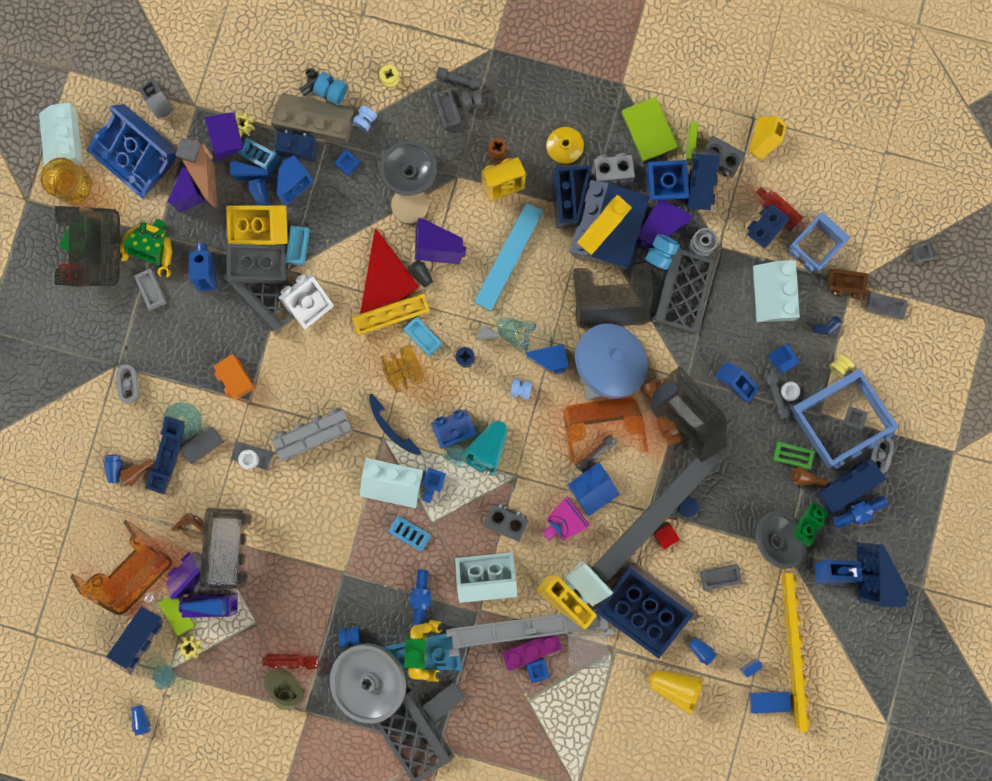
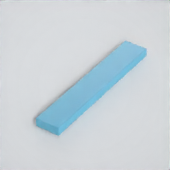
M526 202L476 297L475 304L492 311L543 214L541 209Z

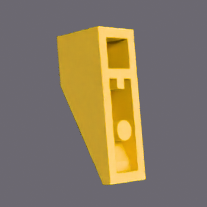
M616 195L576 243L592 255L632 207Z
M558 575L547 576L536 589L549 604L583 630H586L597 616Z

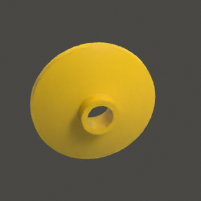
M561 127L549 135L546 147L549 156L555 162L570 164L578 160L582 155L584 142L582 136L575 129ZM568 141L569 145L563 146L562 142Z

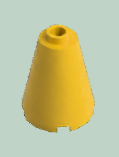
M656 670L655 673L651 672L648 683L651 684L650 689L692 716L705 678Z

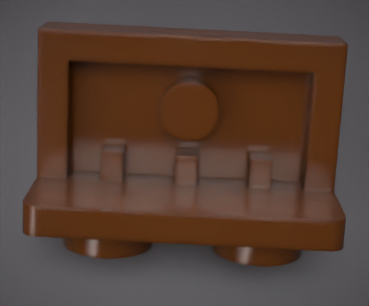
M830 268L828 269L826 292H830L832 296L842 297L845 294L850 295L852 299H862V297L869 294V291L866 290L868 273Z

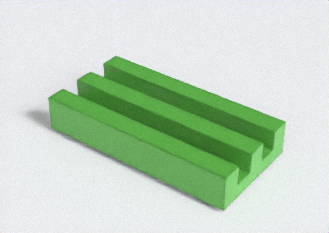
M776 442L775 454L772 460L811 470L815 451ZM783 447L810 454V457L781 451L780 449ZM779 454L807 461L808 465L779 458Z

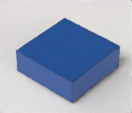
M346 149L334 164L349 176L361 162Z
M544 658L526 664L531 683L550 678Z
M755 658L741 667L740 671L744 676L750 677L763 668V665Z

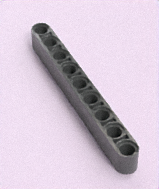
M710 444L706 445L596 562L592 570L607 582L723 457Z

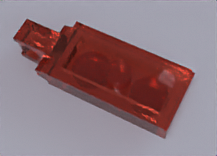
M762 187L756 191L762 198L759 203L763 205V208L766 205L770 207L773 204L790 218L784 225L790 232L804 218L776 192L771 190L768 193Z
M266 654L262 659V666H268L269 669H277L280 666L297 669L299 666H305L308 670L317 669L319 664L318 655Z

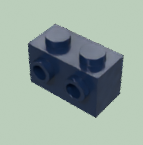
M288 130L277 132L274 150L278 156L291 158L294 155L298 160L315 162L318 143L313 135L307 133L296 135Z
M773 204L770 207L766 205L759 213L761 218L757 222L753 220L747 227L749 230L747 235L764 249L790 220L787 215Z

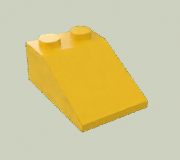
M286 205L226 206L228 244H288Z

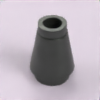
M416 260L407 267L410 271L408 273L423 285L424 288L433 282L424 261Z

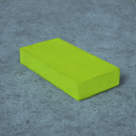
M691 121L688 127L685 154L687 164H691L692 148L696 149L698 122Z
M168 596L158 604L177 636H180L196 626L192 618H182V613L179 612V602L181 599L171 600Z

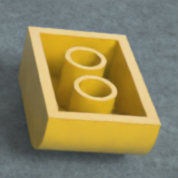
M518 157L514 159L507 158L498 165H489L484 170H481L482 184L489 202L525 189L526 173Z

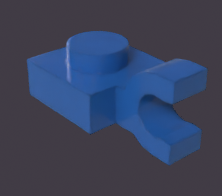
M428 467L422 486L427 488L423 497L424 502L431 503L434 491H441L446 473Z

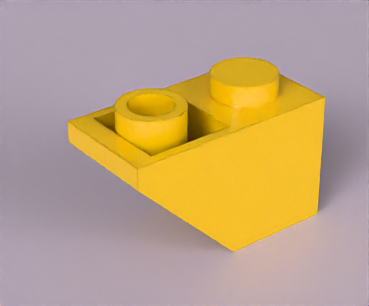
M778 116L758 117L749 146V153L758 160H762L783 141L787 123Z

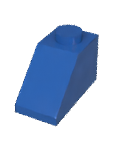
M564 344L526 352L527 359L548 372H554V375L564 373L565 369L569 367Z
M727 361L715 376L724 387L746 403H749L759 390V387L743 369Z
M824 560L815 564L816 584L836 585L862 582V563L842 560Z

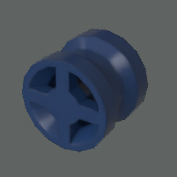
M462 347L456 352V361L461 367H470L475 361L474 352L468 347Z

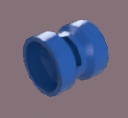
M353 626L351 630L346 627L339 628L341 648L347 647L351 643L354 646L361 644L359 626Z

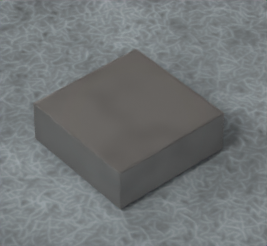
M181 138L175 156L195 163L201 144Z
M930 241L909 246L914 264L935 259Z
M849 406L842 426L861 432L868 413Z

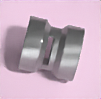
M474 90V92L470 93L462 91L463 110H469L470 108L482 109L480 90Z

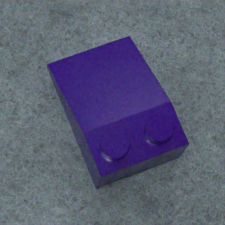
M197 551L188 552L181 559L183 563L178 568L174 567L168 573L169 578L165 582L171 600L188 596L212 570L213 566Z

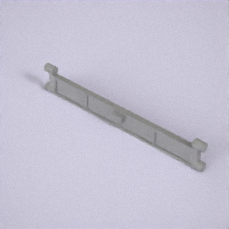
M594 609L592 611L597 616L586 630L580 628L565 615L556 614L447 629L446 634L447 637H452L453 649H449V657L459 656L458 648L596 629H603L604 636L614 635L613 627L608 628L607 620L596 613L597 609Z

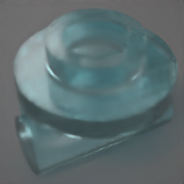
M458 445L449 446L443 458L460 467L464 458H461L464 450Z

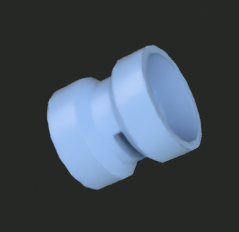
M362 105L358 116L353 118L352 123L359 129L368 132L372 121H375L377 114Z
M513 378L510 396L515 398L520 396L525 400H529L532 381L522 382L518 378Z

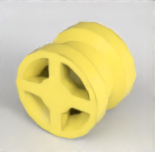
M385 65L381 68L379 74L382 84L388 88L395 87L399 83V74L396 67Z
M839 354L837 361L831 363L829 367L837 376L844 378L848 370L854 368V364L847 357Z

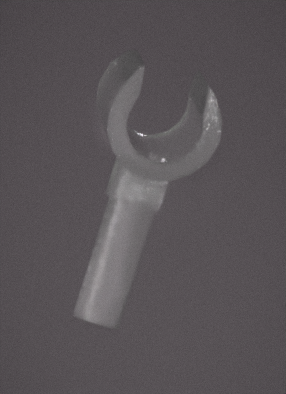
M149 591L144 597V602L154 607L162 617L164 613L155 602L158 596L154 592Z

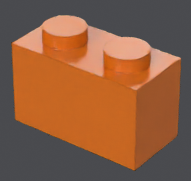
M232 354L213 366L216 370L214 375L219 382L222 381L224 383V391L229 398L232 397L238 400L256 389L236 355Z

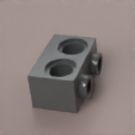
M712 136L706 147L707 150H716L720 155V164L717 170L724 177L732 178L746 155L743 151L715 136ZM726 160H732L734 166H728Z
M500 503L497 506L493 505L484 527L519 542L528 523V520L525 519L527 515L518 511L515 514L508 512L509 507ZM495 512H501L504 515L501 523L493 521L492 516ZM513 520H519L521 522L520 530L513 531L510 528V523Z

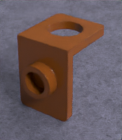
M186 513L171 529L173 532L178 531L190 520L202 533L209 532L203 525L205 522L199 516H194L191 513Z

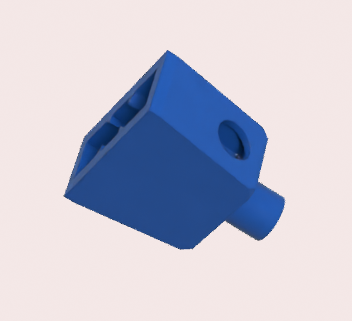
M206 243L196 244V251L189 253V280L198 291L217 290L215 259L208 251V244Z

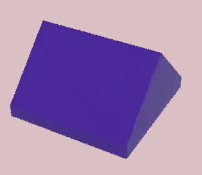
M234 112L205 117L206 129L215 162H219L244 148Z
M182 167L168 199V203L178 212H183L205 202L199 187L190 172Z

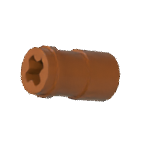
M494 138L488 144V157L492 163L500 164L507 158V145L501 138Z

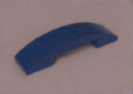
M370 394L369 401L373 415L383 432L399 447L420 456L422 452L410 438L402 442L380 415L386 409L373 394Z
M165 416L161 430L160 446L154 467L149 473L146 489L165 494L179 456L185 421Z

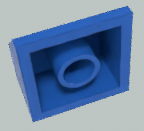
M294 155L282 161L278 173L277 195L283 204L287 206L314 183L309 172Z
M686 160L648 162L646 166V180L651 201L689 198Z
M599 462L567 484V487L588 517L620 495L611 478Z

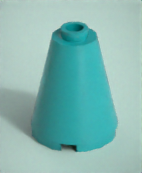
M499 420L496 422L492 421L463 452L461 458H466L465 463L481 473H484L486 470L489 472V476H494L497 472L507 438V425Z

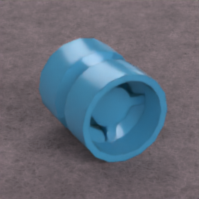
M322 72L315 82L313 93L321 98L327 97V101L338 106L346 95L348 83L340 79L334 80V76Z
M657 234L653 242L654 248H650L645 259L657 267L668 269L672 261L671 255L676 254L680 244L665 235Z

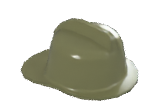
M277 668L269 671L265 676L264 683L266 689L272 696V701L277 708L290 712L296 705L302 702L304 691L289 671Z

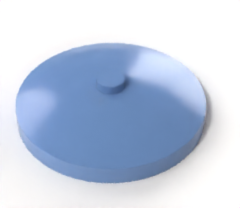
M600 324L589 329L578 341L575 350L576 367L580 377L592 391L606 398L620 399L633 394L643 385L648 372L647 356L640 341L630 331L615 324Z

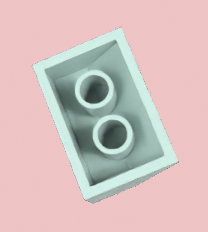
M71 103L50 105L39 113L44 168L83 164L77 109Z
M796 260L775 261L753 266L756 322L795 321L800 315Z
M366 458L361 478L360 496L416 508L424 471Z
M513 552L455 558L459 603L517 597Z

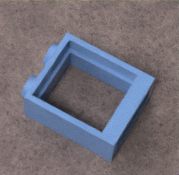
M821 212L787 249L790 250L789 253L792 257L804 263L805 269L809 272L817 273L851 237L825 213ZM816 225L837 243L818 264L797 246Z

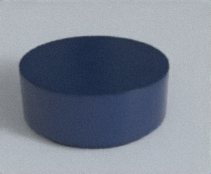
M685 498L678 506V509L683 516L692 517L698 512L699 506L695 499Z

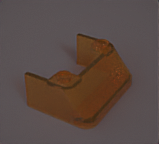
M633 397L567 406L563 410L562 417L569 463L575 462L572 443L579 442L586 436L585 425L623 419L625 429L629 433H638L641 453L649 452L644 420L639 404Z
M125 520L123 523L132 535L129 543L135 550L109 576L97 573L87 581L74 574L70 576L81 596L115 615L126 613L172 565L170 556L145 531L128 520Z

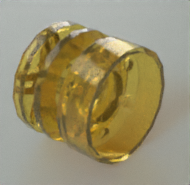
M55 158L43 167L41 184L43 189L53 197L67 204H78L90 195L92 190L91 176L75 162L67 158Z
M411 344L399 348L401 357L398 359L393 352H390L391 362L388 361L386 355L381 356L384 374L389 385L392 386L396 393L401 392L399 387L401 382L405 390L408 389V379H411L415 386L427 381Z

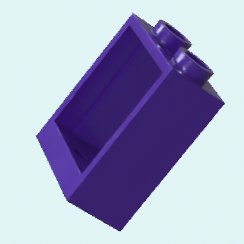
M238 594L189 595L183 597L182 601L179 602V612L182 613V618L230 617L238 613ZM225 598L227 614L218 616L181 609V605L190 601Z

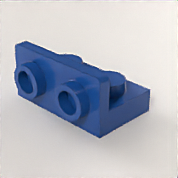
M467 409L456 410L452 415L438 417L431 423L441 449L477 435Z

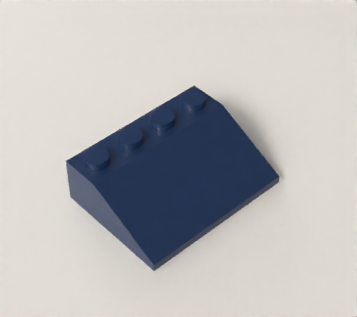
M590 180L570 253L576 259L629 269L650 197L610 183ZM618 195L632 208L595 252L590 255L576 242L608 203Z
M856 542L857 561L862 563L863 581L857 582L858 601L880 607H906V602L909 599L908 591L885 546Z
M631 561L610 589L613 593L605 598L596 610L598 615L659 659L693 617L695 607Z

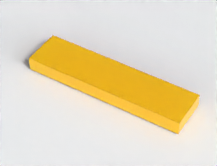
M422 293L351 318L359 336L430 312L425 294Z

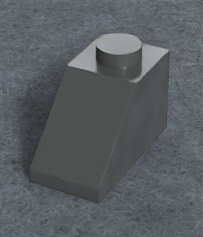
M155 79L139 88L145 102L157 119L168 116L174 109Z

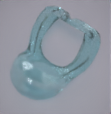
M509 317L502 318L497 325L499 336L520 350H526L529 347V334L533 333L536 329V323L532 321H517ZM524 326L528 327L523 334L524 342L517 341L515 335L518 329Z

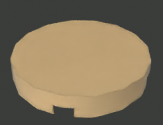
M423 192L414 196H403L395 193L392 198L391 209L393 215L403 224H416L418 218H424L428 213L429 203L427 196Z

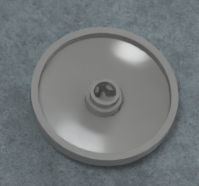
M365 643L347 649L336 659L330 674V688L336 704L348 717L362 723H377L389 718L401 706L406 692V679L402 666L392 653L381 646Z

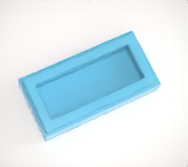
M290 225L285 257L286 264L305 265L310 228Z
M417 316L403 328L429 357L443 345Z

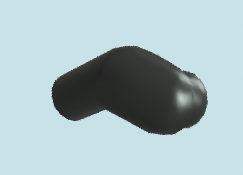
M313 68L307 69V83L299 88L304 97L313 91L319 76L318 72Z

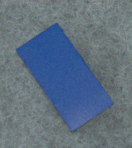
M789 691L749 693L750 712L752 714L791 712Z

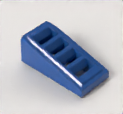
M230 161V175L234 180L271 179V174L266 169Z
M225 598L190 601L181 605V609L218 616L227 614Z

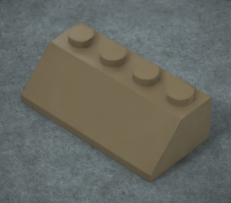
M283 93L275 105L271 124L275 130H288L297 135L307 133L313 135L316 139L348 145L356 108L342 105L336 106L332 103Z

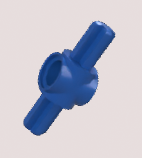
M881 495L868 502L864 499L848 506V512L833 519L834 525L837 529H840L852 522L857 525L873 518V512L888 505L887 499L884 495Z
M424 569L417 571L416 588L411 590L410 606L414 608L413 626L425 623L426 609L430 608L431 590L427 589L429 571Z

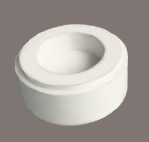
M787 382L781 386L780 394L785 401H794L800 396V388L794 382Z
M244 450L240 453L238 462L245 469H253L257 466L259 457L253 450Z

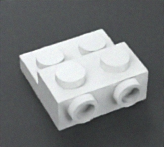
M302 274L296 279L297 283L295 285L282 289V295L278 298L300 326L306 329L334 307V305L313 276Z

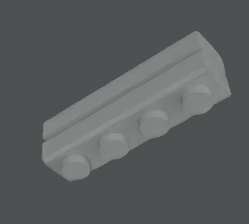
M338 407L328 412L329 415L322 418L320 415L312 418V423L304 425V423L294 426V431L287 433L283 431L276 434V439H273L272 443L280 461L285 462L353 432L354 430L344 409L340 410Z

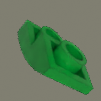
M811 502L802 515L792 536L807 547L812 545L818 529L824 525L828 512L816 503Z

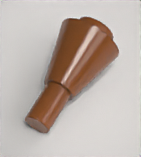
M149 458L140 465L120 471L122 475L119 478L125 486L129 484L132 487L143 475L144 471L154 465V462Z
M800 466L791 473V480H793L794 485L816 484L826 487L828 483L827 479L816 477V475Z

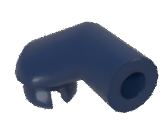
M833 316L826 325L815 324L813 333L831 335L841 327L842 322L838 316Z

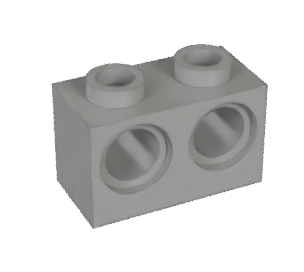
M620 153L616 157L602 155L594 159L595 181L610 184L633 182L635 175L632 155ZM624 164L627 166L628 170L621 171L619 170L618 165ZM605 166L609 169V172L602 173L599 168Z

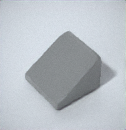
M483 325L476 336V340L499 339V333Z

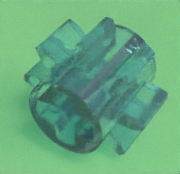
M167 664L163 668L158 666L152 676V680L156 682L154 687L161 690L165 689V687L170 688L177 674L173 673L174 667Z

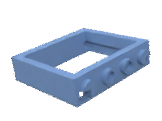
M860 369L791 409L793 416L828 469L833 466L835 469L845 464L844 460L849 457L852 460L862 454L861 450L866 447L868 450L874 448L879 444L878 440L891 438L895 435L894 431L899 428ZM856 383L886 429L832 460L802 413L851 384Z

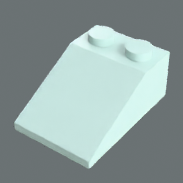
M580 561L565 576L567 579L565 583L573 591L577 589L580 592L579 598L586 605L590 603L594 606L613 593L583 561Z

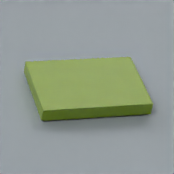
M657 97L621 110L642 163L678 148Z

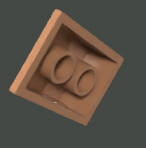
M202 143L195 163L183 159L182 161L204 198L215 208L217 207L215 165L212 161L214 156L205 143Z

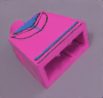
M566 496L546 518L551 526L545 529L542 534L548 541L557 535L564 541L591 525L570 498Z

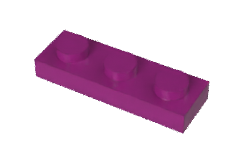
M552 635L534 638L503 651L501 654L508 671H511L563 648L558 636Z

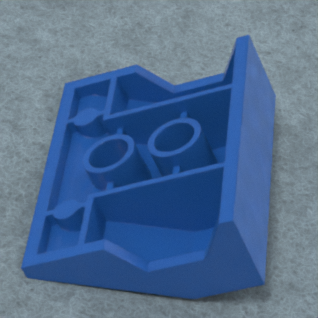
M112 105L110 107L112 115L108 123L95 134L86 151L140 198H144L171 168L177 158L175 156L177 149L127 105Z

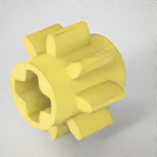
M246 112L243 115L236 114L240 136L242 137L243 134L250 136L251 130H255V127L251 125L254 122L253 118H248Z
M192 635L190 640L186 636L183 637L184 643L178 644V647H181L179 655L184 654L186 660H189L191 655L195 659L198 658L197 652L204 650L200 647L202 640H196L195 635ZM191 644V647H193L194 650L190 651V648L187 647V645Z

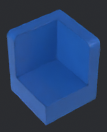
M788 344L783 345L768 355L779 375L800 363Z

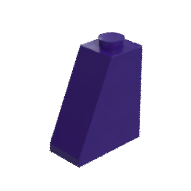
M658 200L639 233L638 245L644 249L654 248L653 242L657 234L670 237L689 224L693 216L665 200Z
M418 218L415 229V260L460 265L462 257L465 258L466 246H463V238L423 218Z

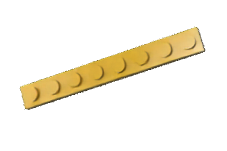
M781 572L796 730L803 733L808 732L810 716L806 713V706H808L809 702L808 696L804 692V686L807 685V681L802 671L805 660L800 650V647L803 646L802 636L799 635L798 629L801 626V619L797 615L796 607H799V599L795 595L797 579L796 576H793V572Z

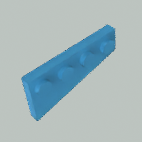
M446 633L427 637L426 669L463 671L460 654L459 656L449 657V649H453L452 637H447ZM406 642L383 646V648L396 657L402 668L405 669Z

